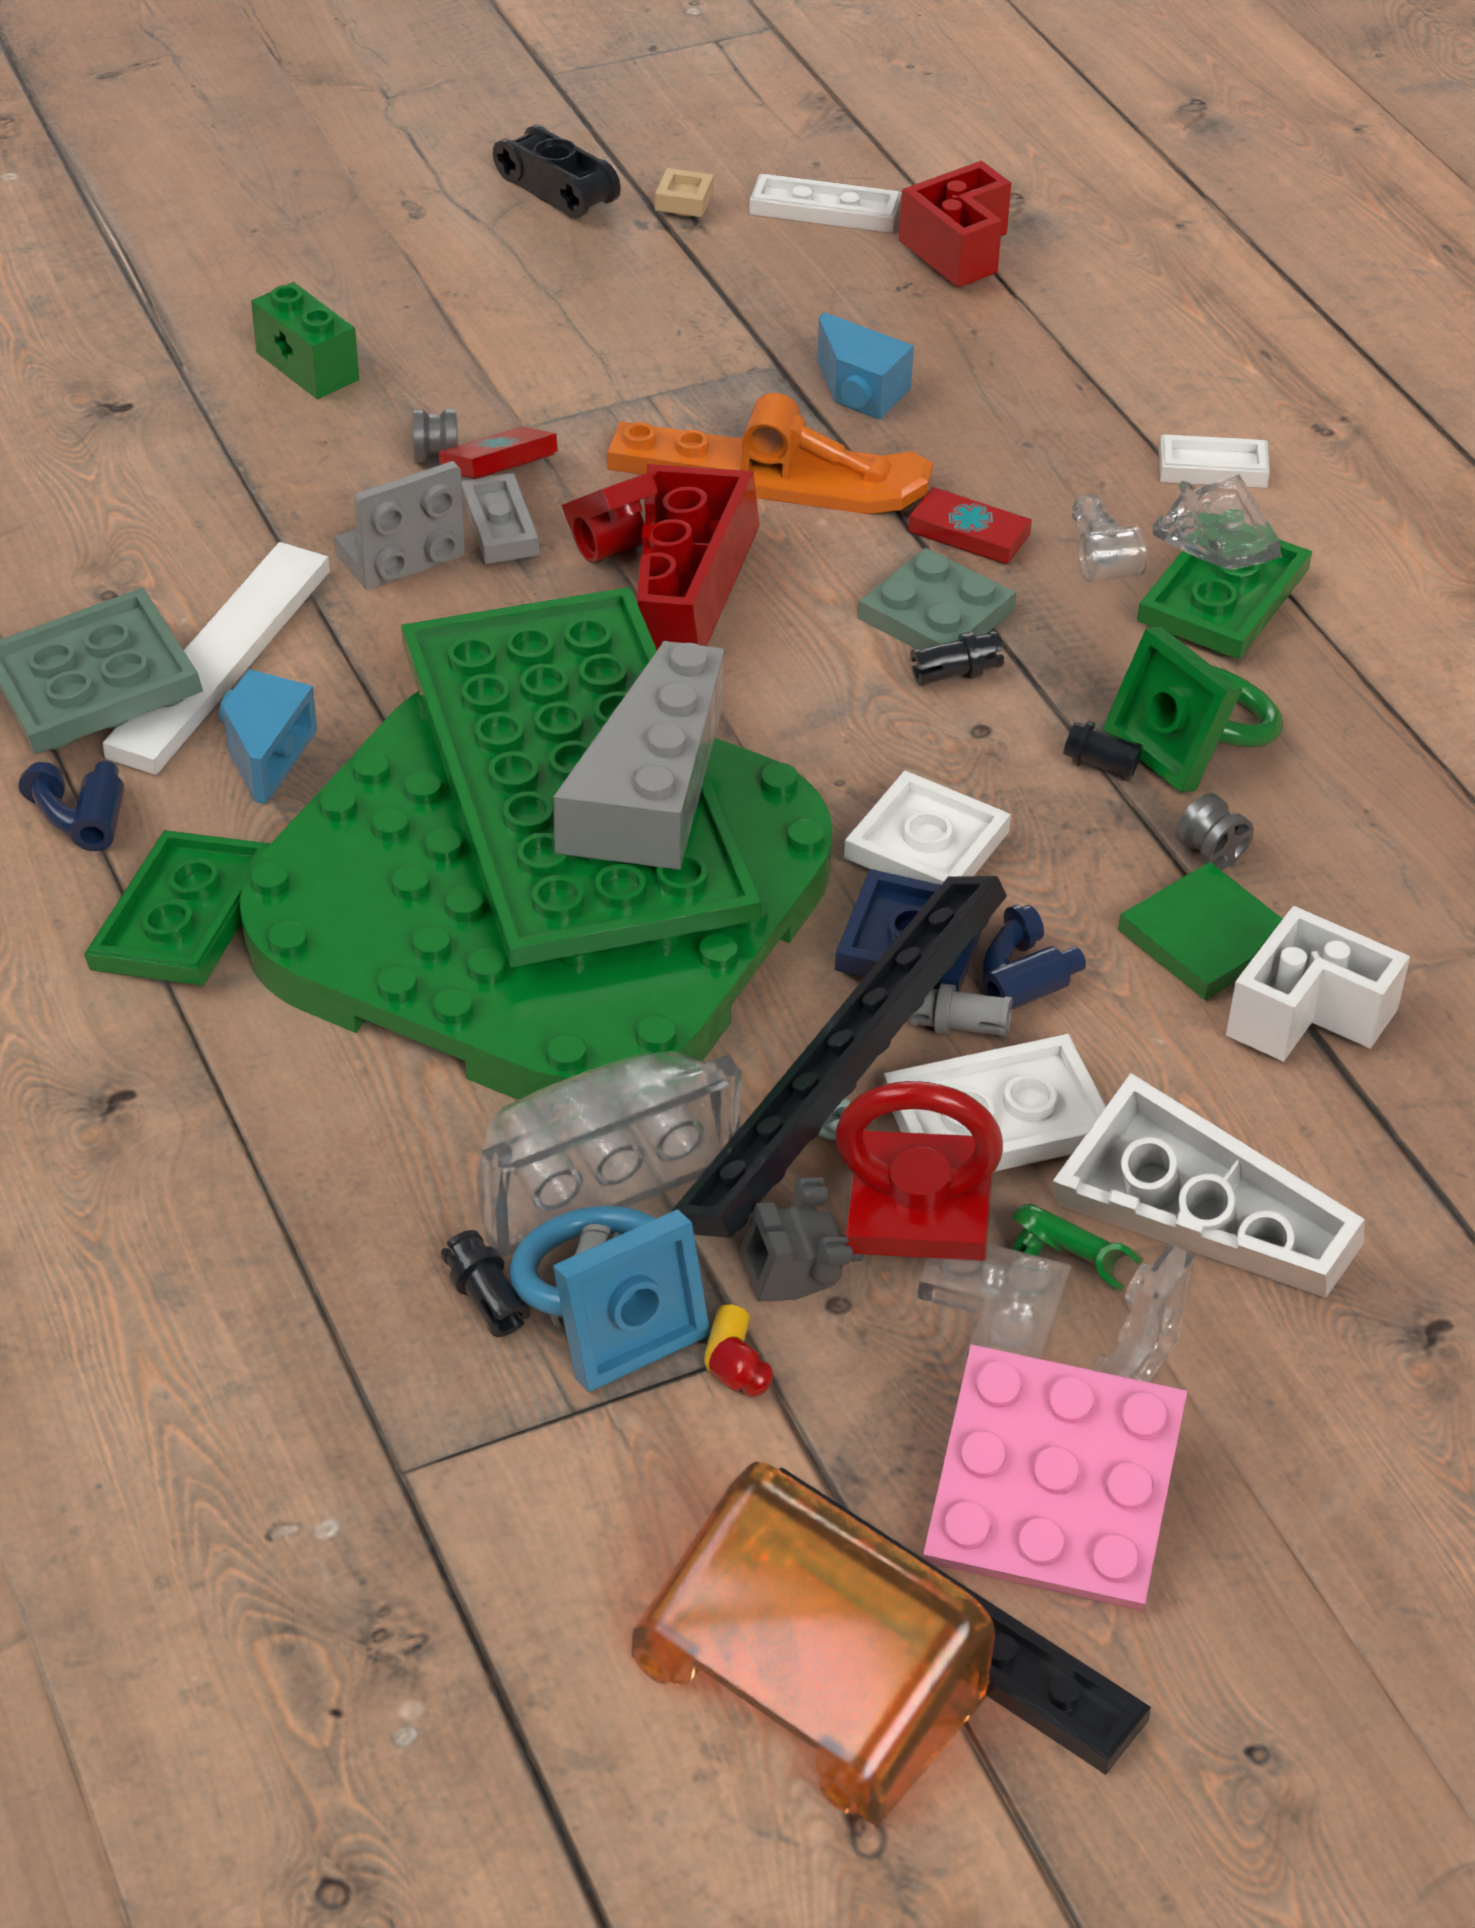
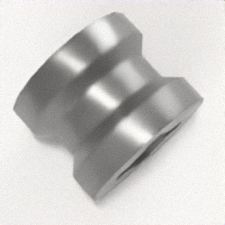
M446 408L441 414H429L424 409H413L415 463H426L430 458L439 457V451L458 446L456 408Z
M1210 793L1196 799L1186 809L1177 824L1175 835L1177 841L1190 850L1198 849L1201 859L1205 864L1211 862L1217 868L1223 870L1236 862L1246 851L1253 838L1254 827L1252 822L1239 813L1231 814L1227 802L1215 793Z

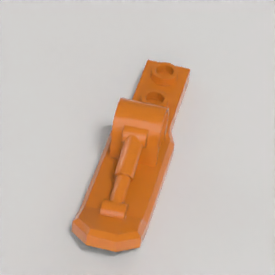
M767 393L758 398L742 438L706 434L693 429L678 430L657 427L645 422L630 423L620 421L607 452V470L642 475L647 473V464L753 471L756 498L862 514H875L904 509L927 494L933 473V462L913 451L876 455L845 449V445L807 427L806 421L801 416L796 402L781 393Z

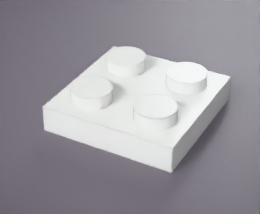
M904 771L845 839L844 858L869 869L941 885L948 876H974L1009 833L1011 814Z

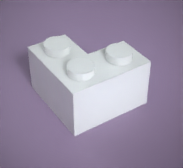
M1293 906L1236 980L1226 1036L1283 1062L1311 1023L1371 1049L1398 1010L1410 956Z

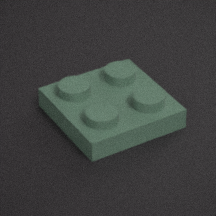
M925 547L859 601L858 619L915 649H923L957 641L959 634L970 631L975 636L987 634L1015 610L1016 592Z

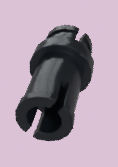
M970 631L959 634L957 641L923 649H912L910 651V661L917 662V665L911 667L918 686L966 674L970 679L980 677L985 669L1003 667L1004 656L996 654V652L1003 651L996 631H989L987 634L975 636Z
M475 1230L463 1231L452 1237L446 1243L449 1248L442 1249L441 1258L451 1268L450 1281L460 1294L470 1297L493 1336L503 1337L517 1331L525 1324L522 1319L529 1318L530 1309L521 1300L503 1273L504 1260L494 1247L485 1246L482 1236Z

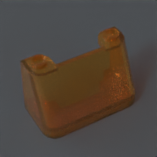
M753 1462L729 1485L634 1627L632 1632V1657L635 1658L638 1666L648 1677L660 1684H667L669 1682L682 1686L689 1684L701 1670L816 1750V1768L821 1778L819 1780V1788L825 1798L840 1811L847 1814L857 1813L878 1827L986 1699L995 1629L988 1612L968 1592L779 1469L767 1463Z

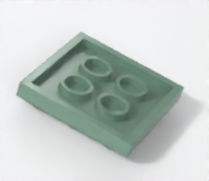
M144 588L0 639V692L35 755L49 749L65 747L75 739L105 728L121 726L131 718L161 707L177 705L185 698L203 692L197 670Z

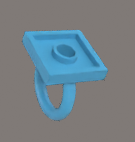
M593 1206L572 1210L555 1216L533 1229L519 1243L512 1256L510 1279L519 1297L540 1312L563 1318L575 1379L588 1393L710 1336L692 1222L678 1209L657 1219L643 1211L622 1206ZM587 1225H604L611 1228L610 1233L618 1232L621 1234L553 1265L557 1287L544 1282L538 1275V1266L544 1256L560 1244L580 1237L582 1229Z

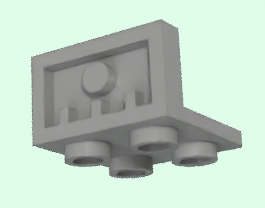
M451 461L357 493L354 497L356 529L335 536L336 555L365 590L465 556L461 469L455 462Z

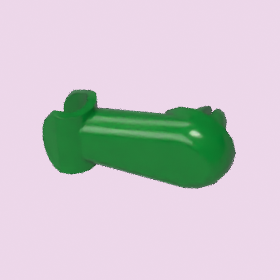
M1021 1205L1011 1216L1024 1227L1011 1248V1258L1013 1261L1023 1253L1019 1265L1024 1266L1033 1262L1040 1255L1039 1253L1044 1246L1048 1244L1059 1252L1065 1249L1095 1264L1098 1274L1104 1281L1117 1290L1122 1291L1125 1285L1118 1281L1113 1273L1115 1262L1123 1256H1128L1139 1266L1144 1261V1258L1132 1248L1122 1243H1111L1036 1205Z

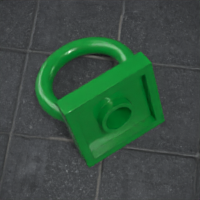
M1163 627L1146 628L1102 729L1108 734L1127 741L1143 744L1140 760L1178 791L1188 792L1197 789L1218 742L1237 747L1266 746L1280 736L1283 729V719L1276 704L1258 687L1229 671L1210 665ZM1236 702L1255 715L1259 723L1245 724L1230 721L1229 718Z

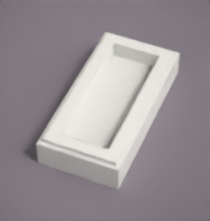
M1161 435L1159 445L1160 482L1267 488L1270 476L1268 442L1256 439Z

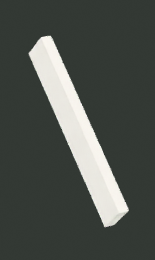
M279 542L184 650L198 672L203 692L187 697L177 705L161 707L131 718L123 725L116 727L102 743L105 759L157 775L224 697L225 693L230 690L330 572L329 557Z

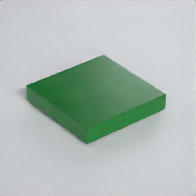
M1208 862L1122 912L1119 918L1118 930L1201 998L1206 1000L1236 982L1283 918L1214 864Z

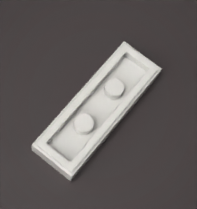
M759 174L750 197L749 215L893 233L901 209L902 192Z

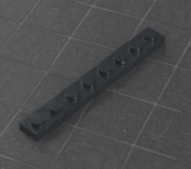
M948 876L672 1209V1211L678 1209L692 1222L694 1235L732 1238L736 1232L747 1224L756 1203H760L772 1187L784 1178L786 1170L805 1146L820 1133L822 1125L842 1100L854 1091L859 1079L876 1058L887 1050L892 1038L909 1017L923 1005L926 996L942 976L954 967L957 958L975 935L987 926L989 918L1007 897L998 876Z

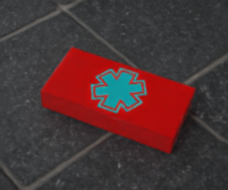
M522 426L445 449L438 453L440 465L453 461L461 469L462 477L477 479L555 455V452H558L556 433Z
M932 487L910 514L908 531L1004 564H1009L1030 536L1032 519Z

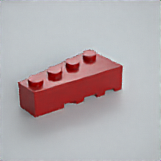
M647 464V473H652L658 493L646 497L644 500L646 515L645 524L642 527L643 555L640 556L638 607L656 650L659 649L664 641L695 643L700 646H707L760 527L753 471Z

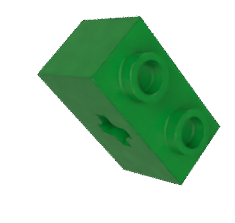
M292 282L287 285L278 286L271 292L251 300L256 353L314 398L319 399L359 380L355 327L298 284Z

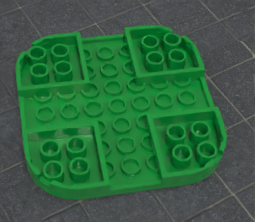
M419 691L403 701L253 863L246 875L240 896L244 942L251 958L252 970L257 978L270 992L287 1004L354 1033L366 1021H369L464 1060L466 1063V1079L538 1108L570 1114L604 1113V1102H620L633 1096H637L640 1105H643L669 1093L693 1074L731 1024V1005L778 941L782 940L790 943L819 904L828 886L831 870L832 822L830 813L818 791L803 776L797 773L796 769L791 765L715 738L707 772L761 899V920L510 967Z

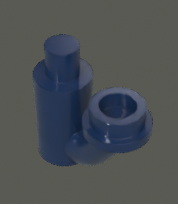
M100 761L95 765L94 771L84 776L76 808L66 806L61 800L65 791V781L62 772L55 765L48 762H36L31 764L21 774L18 785L20 793L30 802L37 804L43 816L51 825L63 833L71 835L76 845L89 851H101L107 849L112 844L124 794V784L118 777L119 769L116 764L110 761Z
M1017 904L1005 909L1004 926L991 942L984 957L982 977L984 995L1003 998L1005 996L1012 997L1013 1004L1009 1009H1016L1068 987L1070 975L1086 968L1084 954L1076 946L1062 952L1054 946H1049L1009 962L1015 948L1021 951L1032 949L1036 941L1041 940L1044 936L1042 919L1033 906L1025 905L1021 907Z

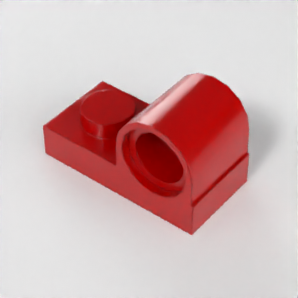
M651 472L603 488L561 505L575 543L582 556L588 562L595 563L643 544L642 527L644 521L641 515L643 508L640 500L658 493Z

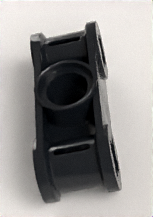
M535 124L528 127L523 136L514 140L505 138L496 142L493 146L494 163L504 179L533 193L540 200L565 211L570 217H582L587 214L589 207L599 202L608 204L617 200L620 196V180L610 163L577 147L572 141L562 139L551 133L542 125Z

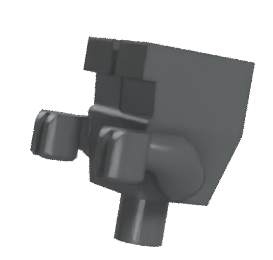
M822 1177L797 1179L794 1189L795 1198L789 1209L777 1208L775 1202L756 1203L739 1251L747 1273H749L758 1302L796 1300L835 1286L842 1276L843 1265L863 1259L864 1255L853 1254L852 1247L846 1246L849 1240L846 1234L840 1235L832 1213L818 1211L814 1206L824 1205L828 1200L829 1190L827 1186L821 1187L822 1183H825Z

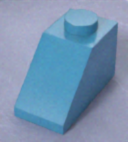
M824 312L819 316L817 362L834 402L880 420L911 389L914 345Z
M248 669L236 687L225 693L220 705L219 718L221 723L225 725L228 752L255 802L267 804L317 732V721L312 685Z

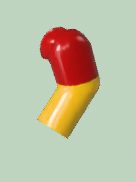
M722 1305L716 1311L704 1356L706 1369L730 1390L735 1392L741 1390L748 1397H758L766 1392L773 1380L772 1366L768 1362L760 1360L758 1352L744 1342L750 1323L748 1312L736 1305Z

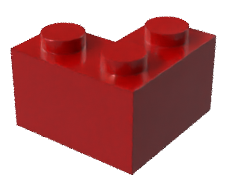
M981 160L902 189L899 241L957 287L972 284L979 279L998 273L1001 236L1007 234L1012 183Z

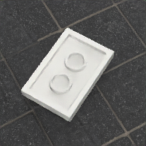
M1069 1034L883 1074V1085L903 1081L937 1083L962 1091L980 1102L996 1119L1002 1133L1003 1153L995 1171L1073 1154L1106 1108ZM917 1109L892 1112L901 1132L972 1136L970 1131L961 1123L940 1113Z

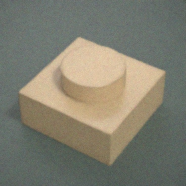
M666 168L655 192V210L669 212L678 217H703L714 192V175Z

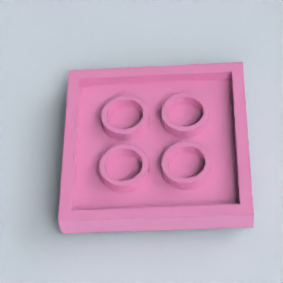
M971 1344L923 1559L931 1564L1144 1611L1187 1390Z

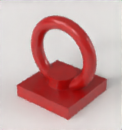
M903 1081L889 1083L870 1089L854 1099L842 1112L836 1128L837 1149L843 1162L854 1173L846 1237L849 1242L846 1243V1246L852 1247L853 1254L986 1261L993 1173L999 1165L1003 1153L1002 1133L993 1115L980 1102L968 1094L949 1086L931 1082ZM917 1109L948 1116L965 1126L972 1136L865 1131L871 1121L886 1113Z

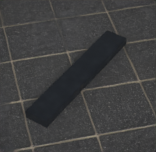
M783 1467L737 1513L736 1530L1106 1775L1148 1723L1151 1706Z

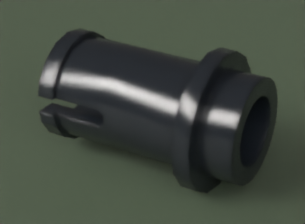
M1088 720L1086 725L1079 722L1073 724L1065 743L1063 755L1073 758L1072 764L1076 766L1085 762L1123 776L1124 779L1130 781L1139 764L1144 745L1133 743L1095 729V722Z

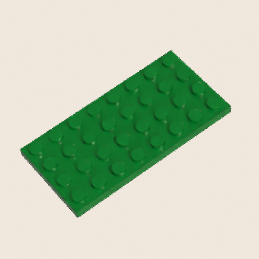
M631 587L401 624L402 643L510 967L761 920V899L707 770L680 870L555 853L554 795L657 652Z

